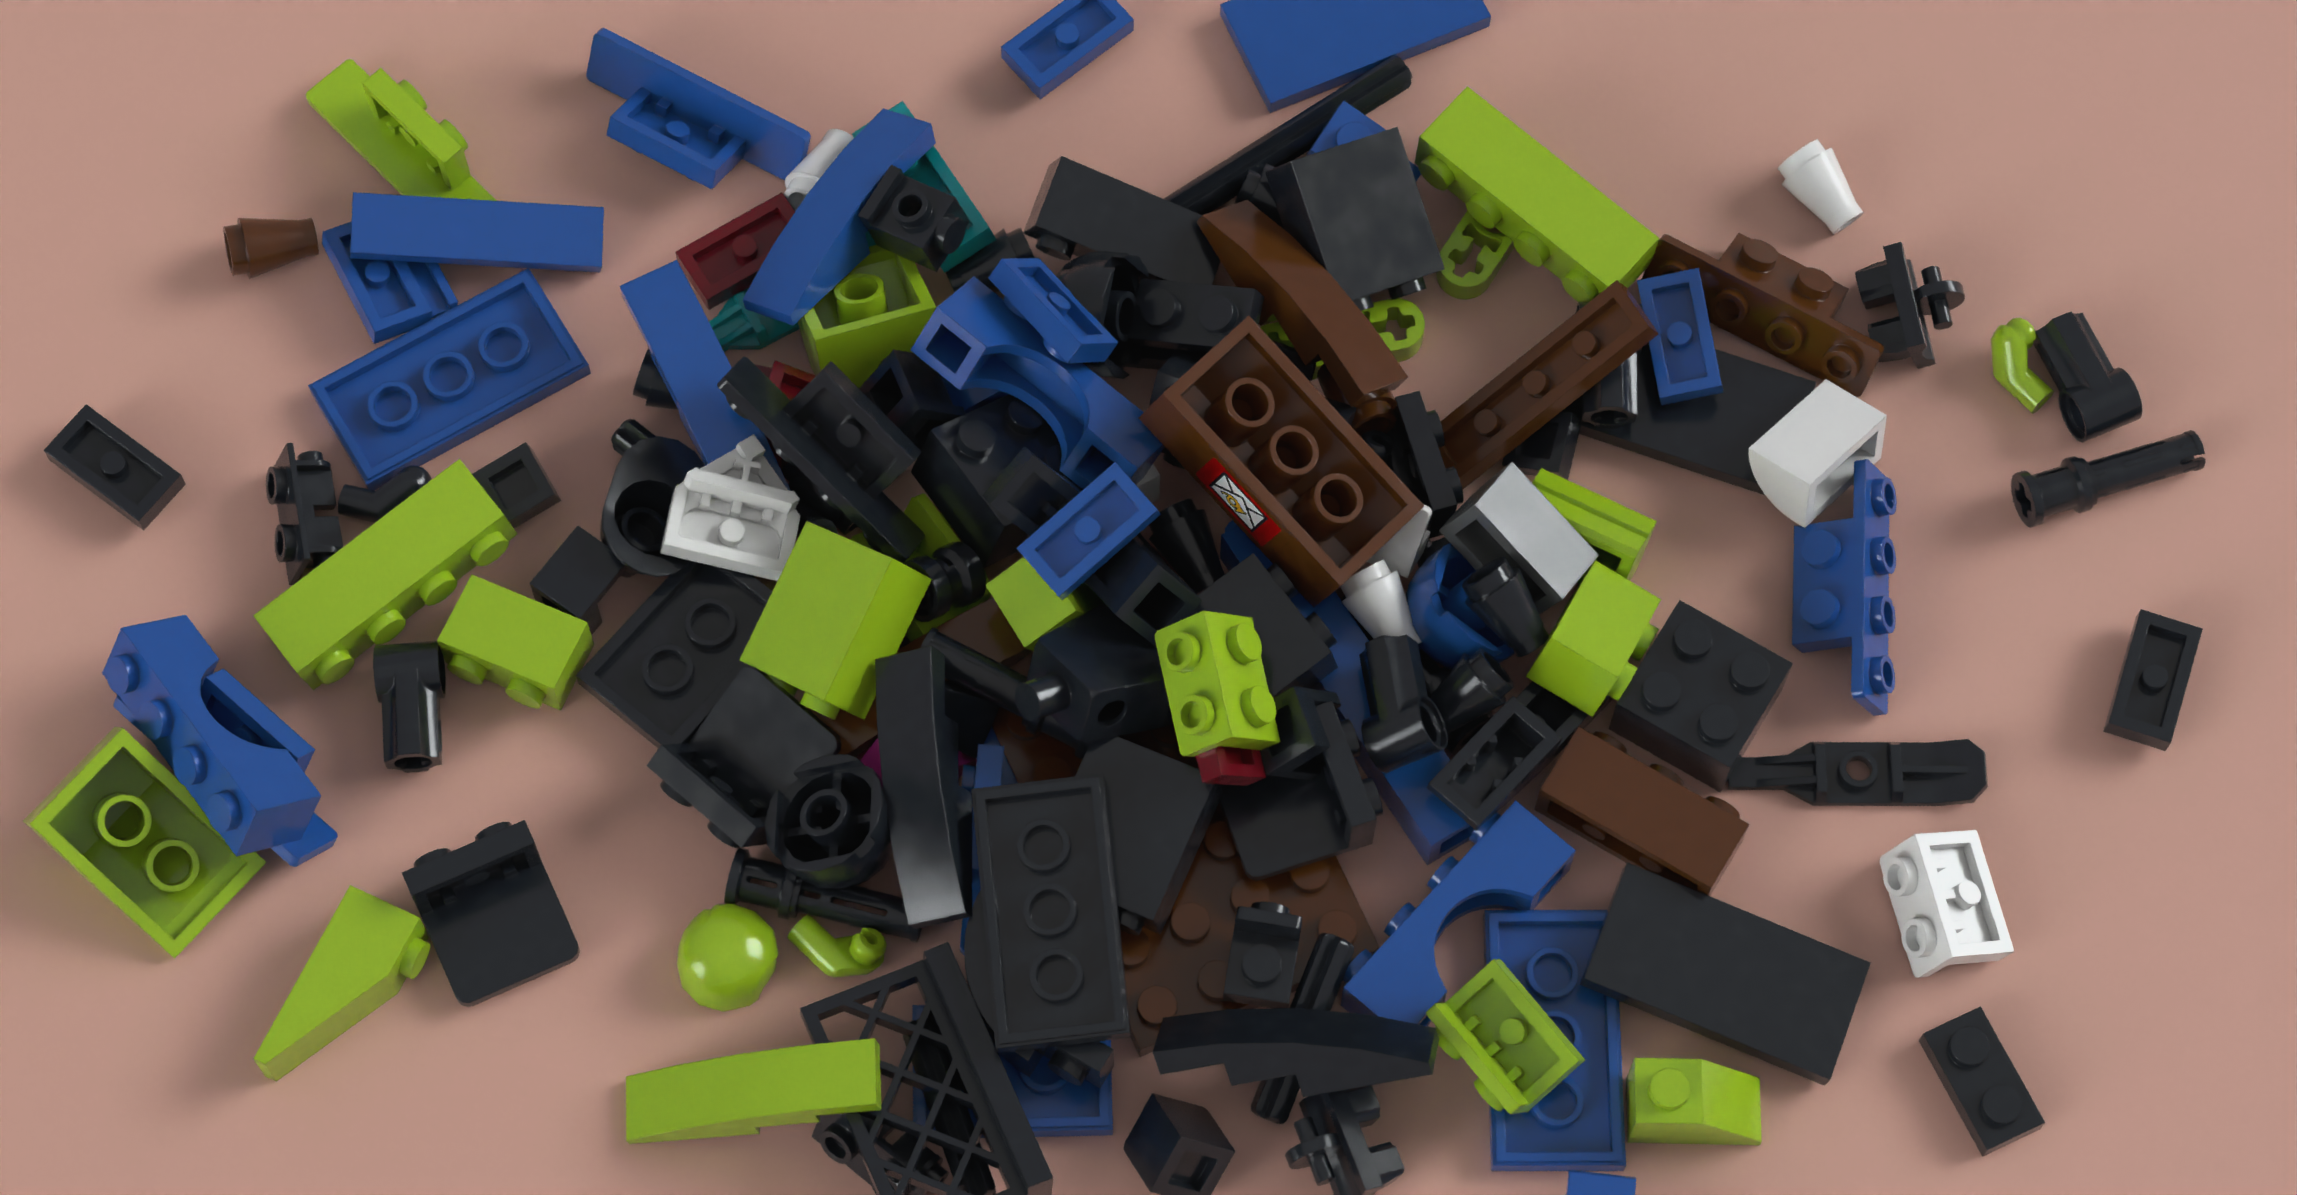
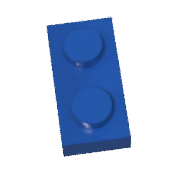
M1064 0L1002 45L1001 58L1039 99H1042L1134 31V19L1116 0Z
M1040 258L1001 259L988 277L1005 296L1004 303L1008 309L1018 317L1028 320L1044 338L1043 344L1048 352L1060 361L1069 364L1105 362L1118 344V341L1073 296L1071 291Z
M1699 268L1637 280L1642 309L1659 333L1649 341L1661 405L1724 393Z
M1114 462L1016 549L1063 601L1161 513L1120 466Z

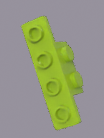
M347 59L307 91L306 98L309 105L401 195L497 201L471 176L464 153L468 148L464 137L448 120L443 119L438 124L425 111L427 109L425 100L408 81L403 79L397 84L382 68L369 76L355 61Z

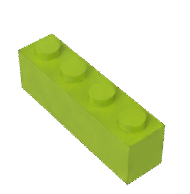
M1468 86L1419 136L1414 163L1418 165L1419 171L1425 180L1439 190L1445 191L1448 189L1466 204L1470 215L1482 226L1490 229L1495 227L1509 237L1523 259L1537 267L1543 265L1561 279L1566 292L1576 301L1590 302L1616 280L1629 288L1652 261L1659 237Z
M459 458L253 616L296 673L315 690L321 684H331L344 677L354 666V659L372 645H381L395 638L404 629L406 619L423 606L435 605L446 599L457 587V580L477 565L486 566L497 560L508 548V541L518 534Z

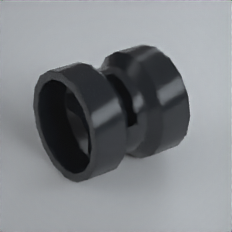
M961 541L951 542L939 547L933 552L932 557L927 555L917 556L903 563L932 579L914 616L915 619L921 622H929L944 616L950 610L951 605L955 608L965 607L977 602L984 596L986 574L983 564L977 553L969 545Z

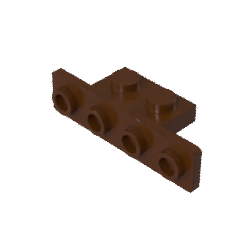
M1741 233L1737 234L1719 260L1670 235H1662L1658 241L1653 259L1645 270L1642 279L1699 268L1710 323L1823 381L1827 379L1856 397L1862 395L1884 351V346L1833 319L1840 309L1849 288L1833 281L1828 274L1819 269L1805 267L1778 253L1767 242L1751 239Z

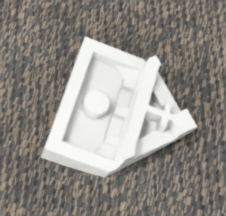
M754 434L739 442L734 450L700 469L696 467L687 472L684 481L675 487L660 554L778 581L795 546L800 515L795 508L800 498L794 490H787L763 456L765 449Z

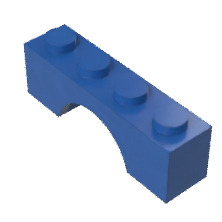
M974 276L936 307L910 350L959 390L969 388L999 390L1022 400L1036 410L1051 426L1058 438L1062 455L1060 471L1082 489L1086 488L1114 462L1120 466L1135 485L1145 477L1165 446L1139 419L1144 413L1141 409L1083 363L1069 364L1055 358L1045 348L1043 344L1044 338L1028 320H1024L1010 311L1001 297Z
M187 615L122 627L102 674L107 679L113 692L118 694L140 724L145 736L151 739L173 769L178 781L186 787L208 817L211 826L219 832L236 856L301 840L321 798V794L287 749L264 747L243 740L226 730L209 713L202 700L200 690L205 678L213 674L219 658Z
M1515 800L1502 816L1497 812L1477 831H1473L1469 840L1475 845L1460 861L1450 856L1441 864L1427 883V886L1432 890L1431 893L1417 908L1408 902L1394 915L1384 930V933L1389 938L1374 954L1365 949L1349 964L1343 978L1346 985L1343 987L1340 1005L1349 1013L1368 1014L1428 1026L1432 1021L1426 1015V1011L1435 1003H1444L1447 990L1438 973L1434 956L1435 944L1444 930L1458 918L1473 911L1482 909L1534 910L1568 873L1576 850Z

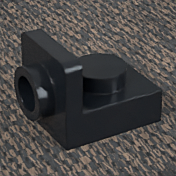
M1254 902L1251 908L1237 907L1223 992L1224 1001L1267 1008L1289 1007L1303 917L1292 915L1289 908L1273 902Z

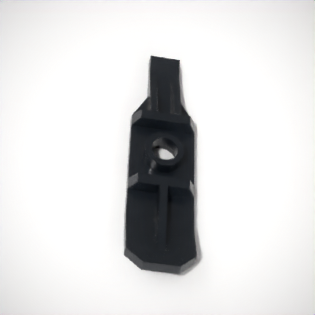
M1969 739L1941 742H1810L1788 755L1741 757L1728 779V790H1784L1812 806H1946L1974 803L1988 787L1986 754ZM1851 761H1862L1868 766L1870 776L1865 780H1854L1848 775L1846 765Z

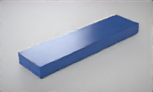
M353 192L350 258L600 273L602 269L604 207Z

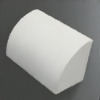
M1825 379L1749 447V462L1753 475L1771 503L1789 519L1805 528L1854 483L1855 461L1868 459L1871 463L1875 464L1881 459L1887 415Z

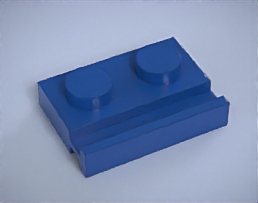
M351 222L323 231L322 245L373 344L409 332L430 321L432 318L458 306V300L438 263L351 259Z

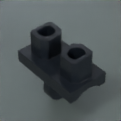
M1902 242L1883 246L1886 260L1855 272L1859 293L1866 310L1896 302L1899 316L1868 324L1870 338L1884 346L1879 362L1896 361L1912 357L1918 369L1934 365L1936 362L1925 315L1932 316L1934 328L1937 330L1951 327L1953 323L1950 310L1958 307L1965 300L1963 286L1957 281H1942L1940 268L1938 266H1930L1921 271L1924 285L1918 288L1911 260L1906 259Z
M1372 1085L1308 1096L1299 1102L1304 1118L1296 1121L1294 1127L1301 1143L1288 1150L1285 1154L1291 1169H1301L1310 1166L1316 1184L1321 1186L1330 1183L1334 1195H1374L1378 1190L1393 1183L1404 1173V1165L1396 1146L1392 1145L1391 1142L1368 1147L1361 1128L1371 1126L1380 1118V1105Z

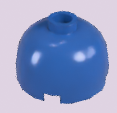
M1449 543L1427 558L1418 568L1405 594L1413 627L1422 641L1418 646L1432 660L1450 670L1463 653L1471 656L1480 647L1485 649L1500 663L1515 653L1465 604L1468 595L1463 590L1462 584L1476 570Z

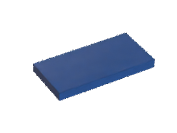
M1230 0L1220 4V16L1269 113L1348 83L1391 56H1398L1402 60H1406L1490 26L1491 15L1483 0Z
M527 268L313 382L308 387L367 489L375 491L397 473H400L405 467L411 465L421 466L586 377L591 372L589 364L532 272Z
M1607 910L1484 911V965L1486 966L1493 959H1501L1585 1059L1580 1066L1528 1112L1509 1114L1505 1109L1499 1112L1489 1105L1491 1171H1624L1626 1167L1619 1001L1580 985Z

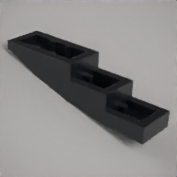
M927 646L875 659L877 730L883 793L887 802V818L893 857L908 925L918 929L972 917V793L958 785V723L945 715V654L933 646Z
M1532 681L1516 698L1512 696L1428 783L1427 789L1477 831L1568 745L1578 727L1584 729L1613 698L1607 695L1592 717Z
M1304 1008L1227 1009L1163 1017L1153 1049V1055L1160 1075L1224 1063L1231 1086L1296 1075L1302 1096L1307 1097L1432 1075L1439 1037L1436 1028L1368 1014Z

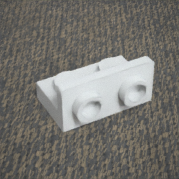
M1977 830L1914 834L1880 857L1884 885L1889 892L1901 932L1902 944L1908 955L1913 975L1916 978L1929 977L1947 965L1999 961L2014 952Z

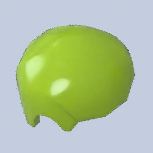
M716 904L711 909H704L684 930L679 943L677 967L682 988L699 1005L722 1012L750 1006L755 1003L776 969V958L779 953L774 929L757 911L737 904Z

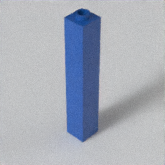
M1233 520L1227 524L1224 530L1225 533L1221 534L1220 559L1228 571L1252 553L1255 554L1266 569L1273 564ZM1298 591V594L1290 599L1304 618L1315 612L1337 640V643L1330 648V651L1338 668L1310 689L1337 693L1341 706L1336 709L1339 720L1349 718L1358 738L1361 754L1354 758L1367 777L1373 779L1379 795L1420 856L1429 865L1469 841L1471 834L1475 830L1427 789L1428 783L1447 765L1450 759L1442 750L1389 773L1381 772L1375 766L1365 748L1361 731L1363 720L1371 715L1359 654L1365 650V643L1369 640L1348 609L1342 604L1335 591L1314 608Z

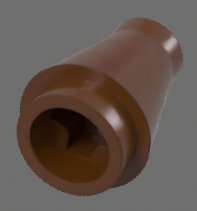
M238 218L236 225L223 227L227 258L233 276L247 273L248 278L251 279L304 257L319 254L317 235L312 218L302 220Z

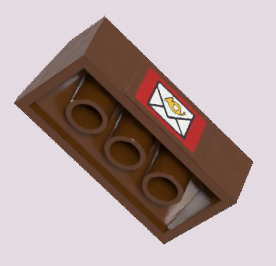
M1249 315L1171 385L1139 417L1142 423L1273 564L1277 563L1295 588L1313 608L1340 588L1424 507L1422 502Z

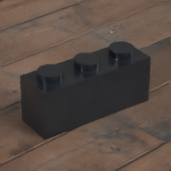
M1063 156L1049 165L1023 234L1038 240L1036 244L1038 250L1062 260H1071L1072 255L1079 257L1088 252L1102 251L1129 253L1140 256L1147 267L1149 278L1155 280L1212 285L1221 262L1197 224L1198 219L1202 215Z

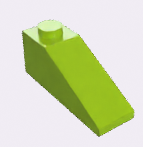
M349 886L253 1058L265 1077L277 1082L397 995L407 977L414 979L420 973L430 951V943L426 942L429 935L420 917L358 888Z

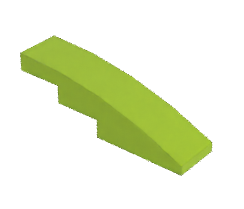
M875 1038L741 1053L626 1076V1141L629 1144L760 1134V1127L820 1122V1115L881 1110L880 1045Z

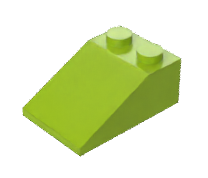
M114 727L23 820L66 862L173 958H176L267 863L256 852L236 856L219 832L211 826L208 817L186 787L121 727Z

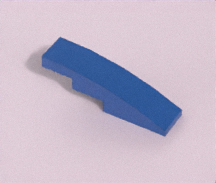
M883 108L842 150L801 202L773 244L743 298L745 309L794 326L870 254L865 234L868 230L858 214L891 165L900 168L905 173L936 144L931 123Z
M675 260L621 285L622 297L649 347L651 358L679 410L681 421L704 465L706 466L734 450L739 442L754 434L765 449L763 456L787 490L791 491L765 434L751 420L739 416L730 407L726 395L717 386V383L732 367L678 261Z

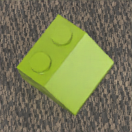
M877 245L870 246V254L798 321L809 363L814 374L817 375L832 361L858 388L862 386L878 368L880 362L893 349L912 352L910 351L936 309V305L915 262Z

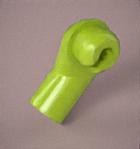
M2012 318L2006 325L1998 326L1991 338L1993 375L2031 413H2035L2051 398L2054 390L2028 367L2027 349L2031 348L2036 340L2034 327L2025 319Z
M810 914L803 917L787 936V939L824 974L831 977L866 975L873 972L884 962V953L887 948L885 937L876 929L862 928L860 933L852 936L834 938Z

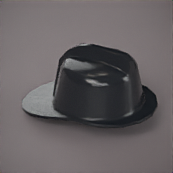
M661 436L642 439L624 452L616 466L602 511L600 538L601 542L609 547L621 563L627 566L621 575L623 577L629 578L636 573L654 577L674 575L690 563V560L660 554L675 487L684 481L687 472L696 467L700 469L705 466L696 452L679 440Z

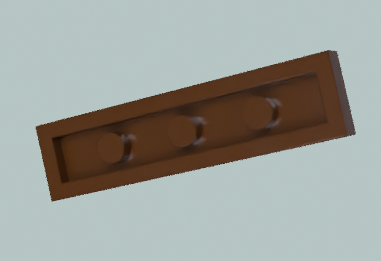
M1616 280L1440 421L1445 445L1440 447L1439 451L1445 468L1455 467L1460 478L1462 490L1659 334L1628 288Z

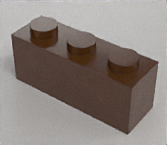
M1578 727L1542 785L1534 809L1625 863L1628 862L1708 896H1711L1739 849L1749 827L1747 822L1740 819L1739 812L1728 802L1714 796H1707L1706 799L1684 787L1682 779L1670 769L1659 764L1647 766L1628 755L1625 746L1614 737L1600 731H1595L1591 734L1581 727Z

